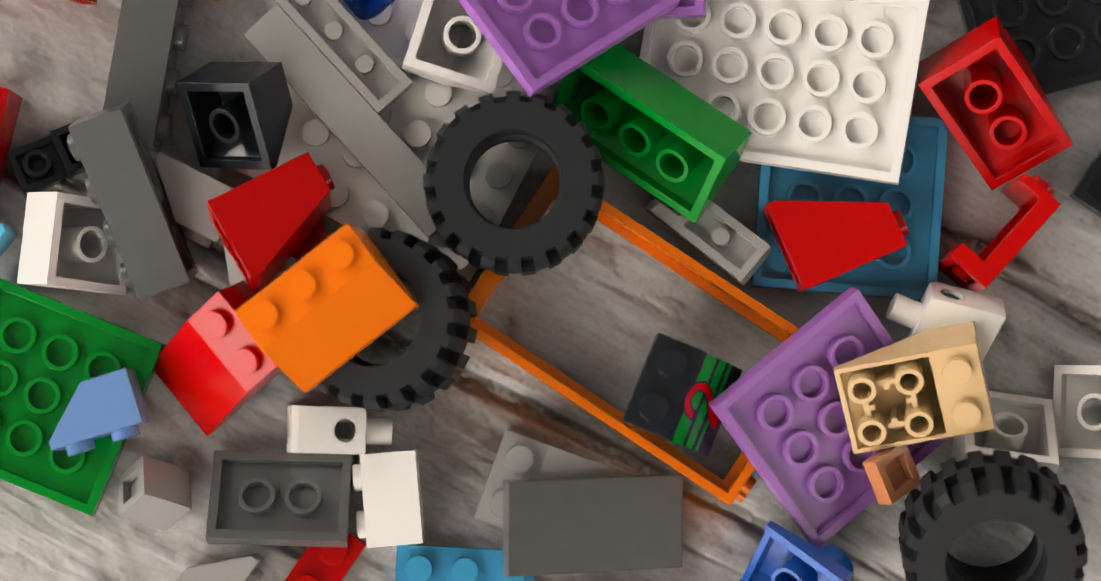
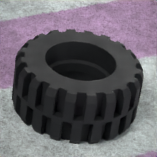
M506 91V96L493 98L491 93L479 97L478 104L470 108L465 104L454 112L455 118L449 124L444 123L436 133L438 139L434 147H429L425 160L427 163L426 174H423V189L430 217L439 235L442 236L448 247L457 256L460 255L466 259L470 265L480 270L482 268L491 270L495 274L509 276V274H522V276L536 274L538 270L547 267L551 269L561 264L564 258L574 254L583 245V241L588 234H591L597 222L604 192L602 157L598 146L594 145L591 140V132L583 122L578 123L572 117V111L561 103L557 107L549 103L546 96L535 94L530 98L521 96L520 91ZM506 142H524L542 150L553 162L559 179L557 199L551 210L538 222L522 228L502 227L486 219L476 208L470 193V178L478 159L490 148Z
M370 228L367 232L370 239L399 279L408 283L416 293L420 307L419 328L409 348L395 360L386 364H372L355 355L318 384L317 387L327 395L336 396L339 398V401L353 406L377 411L409 410L411 404L424 405L434 400V392L437 389L447 390L456 381L451 375L457 367L465 369L470 359V356L464 354L467 342L475 344L477 330L470 327V318L477 316L476 302L468 299L467 293L471 291V287L467 278L457 272L458 265L449 256L441 253L438 248L403 231L396 230L391 232L385 228Z
M981 450L967 452L968 459L956 462L955 458L952 457L940 463L942 470L937 474L932 470L928 471L919 479L921 490H911L904 501L906 510L900 513L898 524L900 537L898 539L906 581H1083L1084 579L1083 567L1088 562V549L1073 498L1066 485L1060 484L1058 476L1048 467L1042 466L1038 469L1036 460L1022 454L1019 455L1017 460L1011 459L1010 452L1005 450H993V456H982ZM989 520L1016 522L1034 532L1030 544L1021 554L1000 565L988 567L973 566L961 562L948 552L951 544L963 531L975 524Z

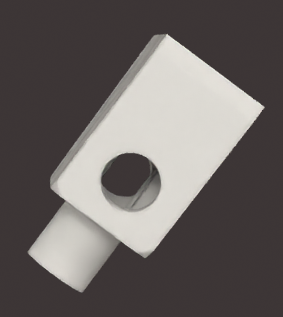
M930 282L920 302L896 293L888 306L886 318L906 327L903 339L926 330L974 321L983 361L1006 319L1003 299L938 282Z
M287 406L286 452L365 454L366 445L391 446L392 418L367 417V409L362 407ZM337 422L350 424L351 434L348 439L336 438L334 427Z

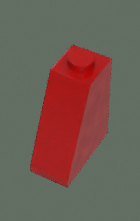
M308 152L207 201L210 220L254 296L267 287L331 209L330 191L334 189L332 178L323 164L315 165Z
M773 201L766 204L762 209L799 293L907 246L904 238L909 235L906 222L899 210L892 211L888 202Z

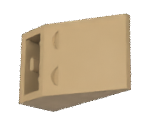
M974 321L926 330L834 367L835 379L854 454L995 429L992 404Z

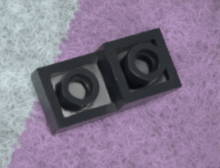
M71 124L50 131L48 137L6 152V158L24 198L27 197V192H40L86 171L82 161L75 160L68 146L67 135L70 134L68 126Z

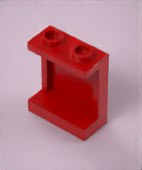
M1025 173L1008 182L1001 189V192L1017 205L1018 212L979 255L974 253L966 244L961 243L946 250L939 257L938 268L962 289L976 292L987 288L1061 205L1053 197L1055 190L1044 179L1037 175H1033L1031 178Z

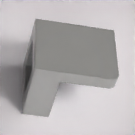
M142 455L118 477L119 517L161 530H168L192 509L190 472L187 469Z

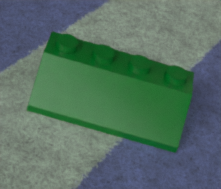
M620 44L613 46L565 76L553 104L558 107L561 103L572 111V117L578 123L583 122L591 132V140L599 148L602 161L694 223L701 218L737 166L752 135L751 131Z

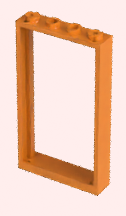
M553 167L513 228L532 225L541 220L550 211L559 191V179L556 168ZM602 199L597 221L780 342L783 343L799 329ZM485 269L468 294V299L476 302L477 316L470 318V327L477 330L476 339L726 505L731 506L735 499L741 503L745 500L756 483V479L750 476L755 468L742 451L724 479L720 478L660 437L621 422L624 413L480 319V314L506 277L497 275L491 270Z

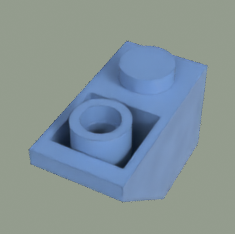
M123 368L80 382L49 440L51 450L66 449L68 456H74L95 449L94 440L111 435L113 442L139 435L140 430L138 426L151 421L135 369Z

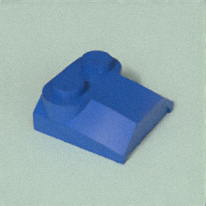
M770 521L766 524L764 528L765 533L740 581H851L854 569L849 557L838 547L822 545L817 548L796 534Z

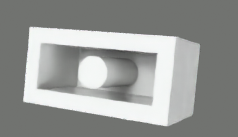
M418 450L359 455L360 464H353L352 467L354 491L363 493L364 510L356 511L358 538H366L367 548L424 543L426 540Z

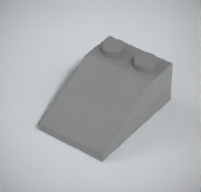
M505 429L474 518L503 528V480L629 476L633 474Z

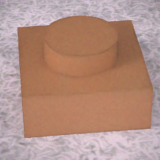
M907 445L881 449L862 462L879 505L893 504L920 485L919 479L921 478Z

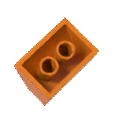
M346 223L237 309L235 313L261 351L304 393H308L419 305L364 230Z

